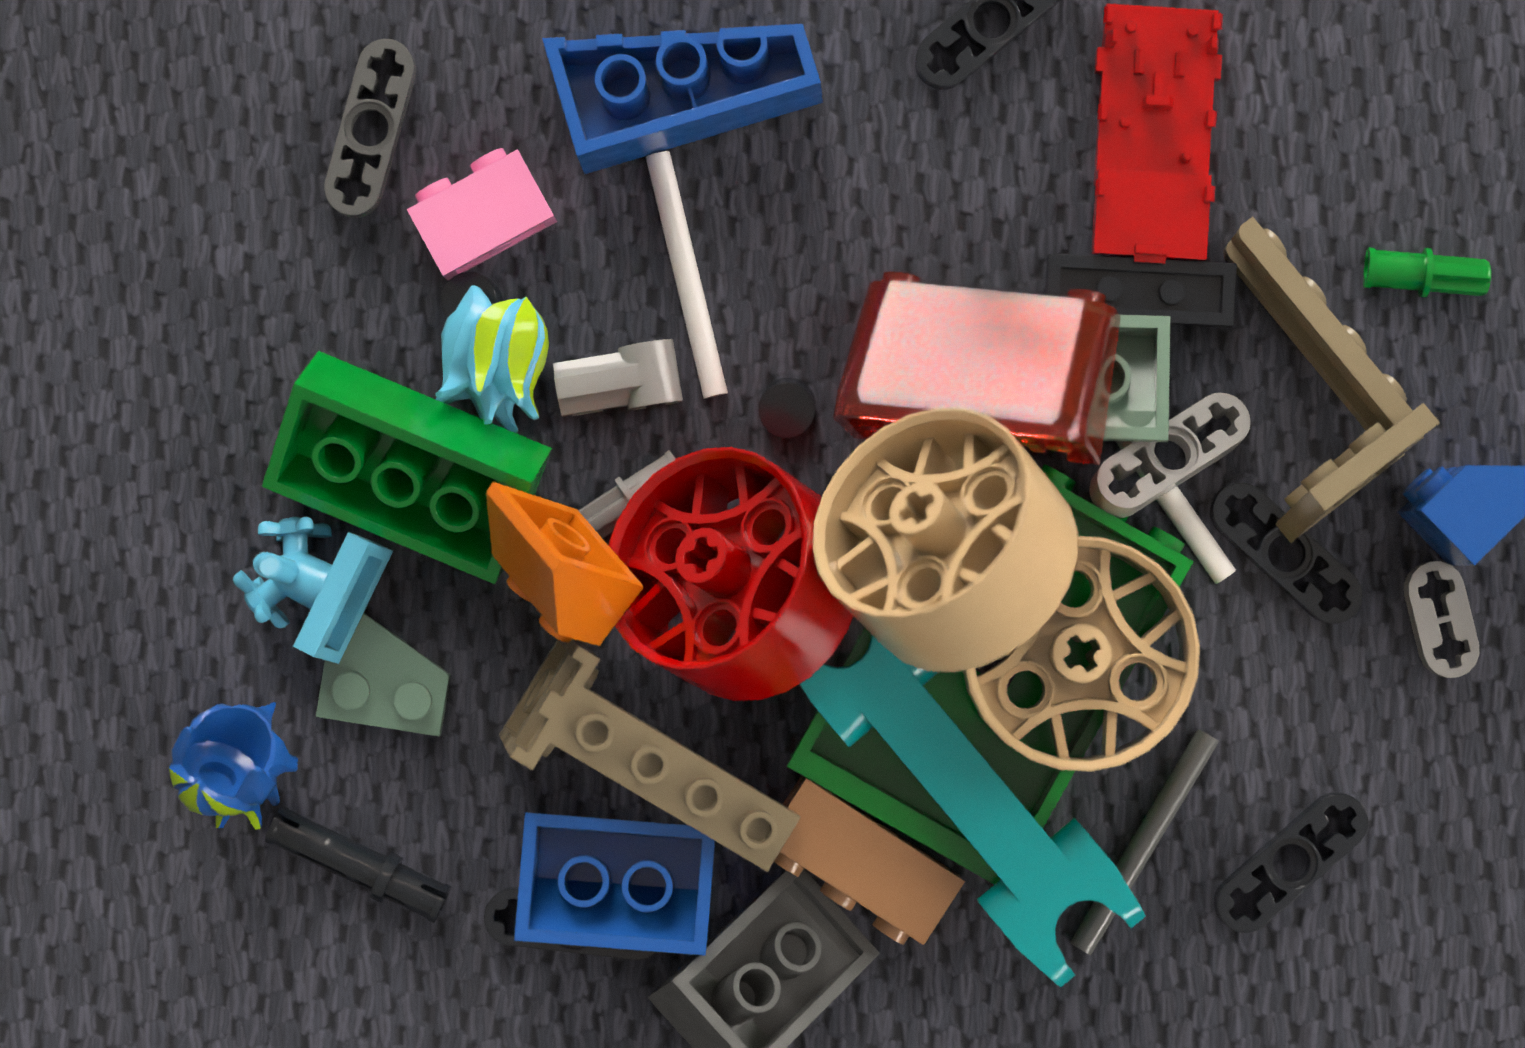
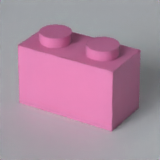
M503 148L485 154L470 165L473 174L451 185L448 178L428 185L415 194L419 203L407 209L441 274L448 281L457 274L468 271L557 222L518 149L506 155Z

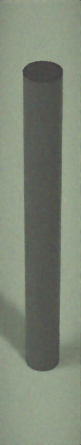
M1197 729L1116 864L1130 890L1220 742L1200 729ZM1094 901L1070 943L1083 952L1092 955L1116 913L1112 912L1104 904Z

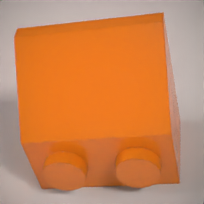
M493 482L486 491L492 556L509 575L506 580L508 586L517 595L531 602L542 615L539 618V623L553 637L566 643L576 639L600 646L644 586L577 509Z

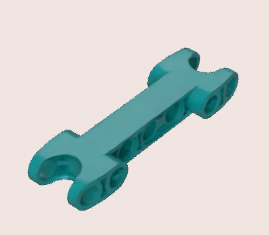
M872 634L868 650L856 663L848 667H833L823 664L810 678L800 683L810 702L848 747H851L873 727L877 730L999 876L1000 880L977 899L979 904L1013 945L1059 987L1065 985L1075 976L1074 972L1065 962L1063 954L1056 943L1055 935L1058 918L1067 907L1078 901L1092 900L1099 902L1119 915L1130 928H1133L1146 917L1117 867L1075 818L1050 838L924 688L923 685L940 671H926L902 662L884 648Z

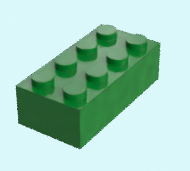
M318 351L293 384L262 487L496 584L504 569L492 556L486 491L495 482L535 495L552 448L493 423L486 425L483 419Z

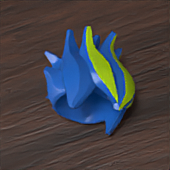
M275 702L262 707H253L246 704L235 706L226 704L215 705L196 716L192 720L190 727L182 728L172 748V764L169 766V772L173 787L179 791V800L192 812L206 816H216V828H224L230 816L243 813L248 817L256 830L261 829L262 815L259 804H262L268 798L273 806H277L280 803L277 777L282 773L295 772L298 769V758L289 754L283 740L271 728L272 716L276 706Z

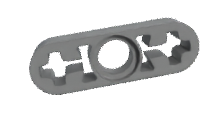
M1214 393L1170 419L1168 441L1178 444L1186 456L1185 466L1181 469H1167L1157 461L1154 448L1158 442H1133L1102 463L1090 482V496L1094 505L1117 518L1131 516L1232 452L1249 432L1250 415L1246 406L1231 394ZM1226 416L1230 420L1231 425L1226 431L1222 429L1217 430L1207 436L1200 444L1195 434L1200 432L1212 417L1219 419ZM1140 466L1145 476L1137 481L1128 495L1124 491L1115 495L1110 491L1108 486L1114 478L1118 481L1124 480L1135 473Z

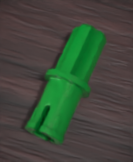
M1368 248L1365 254L1363 287L1418 291L1419 297L1423 298L1428 297L1429 292L1483 296L1488 293L1492 271L1490 263L1486 259L1433 255L1432 248H1424L1422 254Z

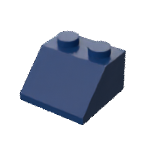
M1464 465L1452 468L1441 466L1434 472L1428 468L1403 491L1402 495L1408 502L1397 513L1447 564L1452 566L1476 565L1525 517V466Z

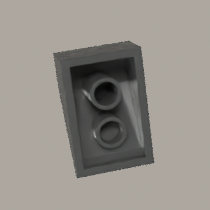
M803 869L799 877L785 870L707 940L706 956L690 955L647 998L692 1048H787L880 953L836 903L820 891L821 887L805 869Z

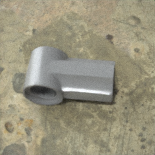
M673 339L636 343L619 347L618 353L553 363L554 380L562 417L602 412L603 410L627 406L628 410L646 409L648 405L660 403L670 405L683 401Z

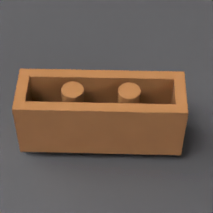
M801 775L783 803L784 806L797 813L801 818L774 862L797 877L800 876L805 868L821 878L825 883L820 891L847 910L852 911L858 902L878 916L872 925L896 942L904 945L910 936L924 945L965 881L959 874L841 797Z

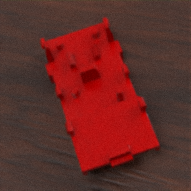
M1109 3L1105 5L1102 47H1097L1094 71V74L1101 75L1094 172L1095 202L1092 254L1134 256L1133 262L1165 264L1166 258L1207 260L1210 203L1215 202V186H1211L1212 175H1209L1211 129L1216 127L1217 112L1213 110L1214 81L1218 82L1221 79L1222 55L1217 54L1219 43L1217 31L1222 30L1223 14L1219 13V10Z

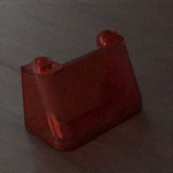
M884 272L881 281L869 283L838 387L833 418L853 438L867 440L881 428L910 414L935 408H965L990 416L1006 427L1021 445L1028 446L1032 452L1045 453L1046 448L1054 451L1068 452L1067 460L1069 462L1100 465L1121 316L1113 306L1105 304L1106 296L1104 294L1091 290L1072 289L1068 291L1066 298L920 284L918 276L903 272Z

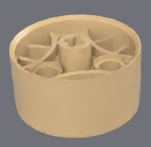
M935 408L910 414L881 428L860 444L837 469L822 496L814 521L813 551L818 572L830 592L884 648L902 662L926 671L957 672L984 666L1010 654L1034 636L1051 617L1071 582L1077 560L1078 531L1068 503L1006 427L986 414L969 409Z
M1077 536V560L1074 571L1085 575L1090 583L1091 591L1087 602L1077 608L1067 607L1060 602L1056 611L1037 633L1010 654H1007V657L997 665L979 675H976L975 668L963 670L967 692L979 716L1004 743L1030 760L1060 770L1095 771L1122 765L1148 752L1172 731L1191 699L1198 677L1200 645L1192 611L1178 585L1159 564L1133 547L1105 538ZM1110 556L1123 560L1144 575L1112 590L1109 570ZM1152 583L1163 596L1170 612L1139 638L1126 623L1116 604V600ZM1174 624L1179 641V660L1172 659L1150 647L1152 643ZM1070 638L1075 642L1089 641L1092 649L1085 655L1089 663L1085 669L1081 665H1066L1063 658L1071 652L1067 644ZM1132 663L1145 665L1153 677L1151 691L1147 696L1139 700L1127 698L1119 686L1121 672ZM1020 671L1035 673L1042 683L1040 700L1028 708L1015 706L1007 695L1009 679ZM1082 709L1104 710L1102 754L1083 758L1069 757L1061 714ZM1117 713L1129 717L1147 728L1133 741L1115 749ZM1049 719L1056 756L1030 748L1019 740L1031 729Z

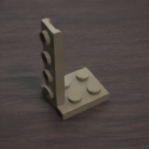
M1252 216L1239 227L1236 234L1225 246L1223 251L1225 260L1228 263H1237V275L1366 430L1348 446L1349 448L1334 461L1330 459L1301 482L1302 485L1284 499L1291 509L1275 524L1289 542L1292 543L1402 458L1406 451L1415 446L1424 438L1426 433L1440 422L1424 403L1414 410L1406 403V394L1400 384L1390 375L1382 374L1367 356L1366 346L1359 334L1351 327L1342 325L1326 306V298L1320 287L1312 279L1302 277L1287 259L1286 249L1279 237L1271 230L1263 229Z
M557 639L499 734L509 756L533 770L540 757H547L556 746L768 872L801 817L788 807L590 690L599 672L595 667L599 663L600 658L583 641L572 639L569 643Z

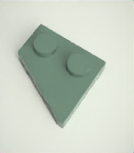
M363 613L339 664L325 660L316 717L441 736L451 674L408 645L406 641Z

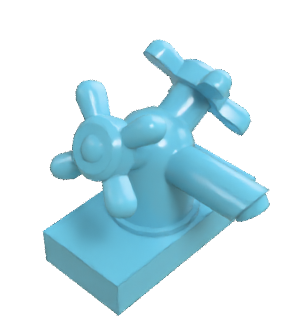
M290 517L281 519L279 523L261 522L258 525V535L276 536V541H282L283 555L279 556L269 552L258 554L253 561L254 570L260 576L268 578V580L264 582L259 576L252 581L246 573L240 570L233 577L235 586L244 592V599L259 623L267 622L270 619L277 628H284L290 624L286 615L276 606L286 597L309 608L310 612L293 647L312 657L339 664L393 551L372 540L348 532L333 564H330L308 554V537L326 538L332 536V530L328 524H314L313 520L309 517Z

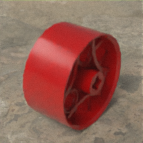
M734 447L706 448L675 459L655 472L633 494L617 519L608 546L644 586L616 623V629L633 650L651 662L711 695L732 701L762 700L785 693L807 680L833 655L847 633L853 618L851 612L830 592L818 572L813 551L814 521L822 497L755 452ZM739 498L740 505L727 510V504ZM785 529L783 536L778 540L779 535ZM681 612L683 622L668 630V623ZM736 629L733 638L729 641V637L731 636L732 632Z

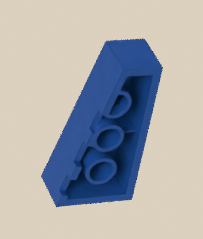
M803 24L720 28L719 32L686 34L685 30L661 31V35L623 37L622 34L596 35V39L566 40L565 37L542 38L576 155L584 174L823 103L820 78Z

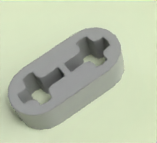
M1442 561L1423 562L1415 566L1407 574L1404 583V597L1419 657L1424 667L1432 674L1445 678L1460 677L1470 672L1476 665L1480 654L1479 641L1465 584L1460 573L1452 565ZM1431 571L1434 572L1437 580H1448L1450 585V591L1441 594L1440 600L1444 615L1441 616L1436 615L1431 598H1420L1418 594V587L1427 584L1428 578L1426 573ZM1445 622L1450 638L1463 641L1465 651L1456 655V665L1451 668L1446 659H1437L1433 655V648L1442 645L1443 639L1439 624Z

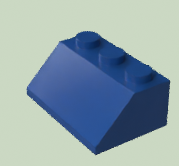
M525 812L514 941L706 956L715 840L689 825Z

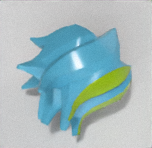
M471 285L457 309L447 318L441 333L443 384L442 388L435 393L437 396L436 400L449 404L459 400L471 399L479 418L483 419L484 424L492 423L493 417H495L505 429L517 433L519 430L512 415L515 403L531 419L536 420L539 418L533 399V390L546 363L549 349L548 330L542 316L532 306L527 297L522 300L509 299L491 304L481 288Z

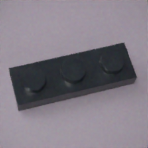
M1048 254L1044 313L1170 316V325L1231 328L1234 326L1237 263L1166 260L1165 264L1133 262L1134 258L1063 254Z

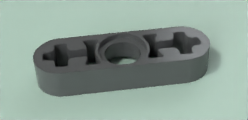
M379 39L368 44L360 54L324 183L325 195L330 205L340 214L347 217L360 218L371 214L382 200L416 78V63L413 56L403 44L396 40ZM387 52L395 53V62L401 68H404L401 77H390L385 91L387 98H397L394 109L379 100H360L362 91L365 88L376 95L379 75L370 67L373 60L384 61ZM366 112H378L388 122L386 138L375 146H364L358 143L354 137V124L357 118ZM348 148L366 158L381 157L378 169L365 163L362 182L370 187L371 191L368 198L363 196L357 197L354 206L346 205V195L337 189L339 181H350L355 171L356 162L353 159L344 160L345 152Z

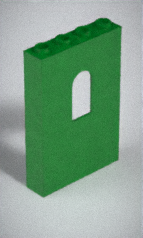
M1043 464L1041 470L1058 489L1071 508L1078 531L1077 536L1105 538L1133 547L1159 564L1180 587L1194 562L1180 554L1185 543L1155 526L1151 527L1148 535L1126 523L1128 517L1117 518L1095 506L1094 503L1092 504L1071 492L1076 482L1056 469ZM1110 556L1109 570L1112 590L1144 575L1123 560ZM1073 571L1070 585L1061 600L1062 604L1067 607L1077 608L1087 602L1091 587L1085 575L1078 571ZM1152 583L1116 600V604L1126 623L1139 638L1162 619L1168 608L1163 596ZM863 627L842 664L843 667H848L859 661L868 650L871 633L865 627ZM1070 638L1067 644L1071 652L1063 658L1066 665H1081L1085 669L1089 665L1085 655L1092 649L1089 641L1075 642ZM1136 663L1128 665L1121 672L1119 678L1120 689L1123 688ZM963 670L957 672L940 671L923 685L924 688L1043 829L1076 770H1060L1030 760L1004 743L979 716L967 692ZM1030 671L1016 673L1007 689L1008 698L1019 708H1028L1035 705L1042 695V683L1039 677ZM1082 709L1061 714L1069 757H1084L1103 723L1104 710ZM816 710L786 763L788 768L992 884H996L1000 880L999 876L874 727L851 747H848L820 712ZM1049 719L1031 729L1019 740L1030 748L1056 756Z

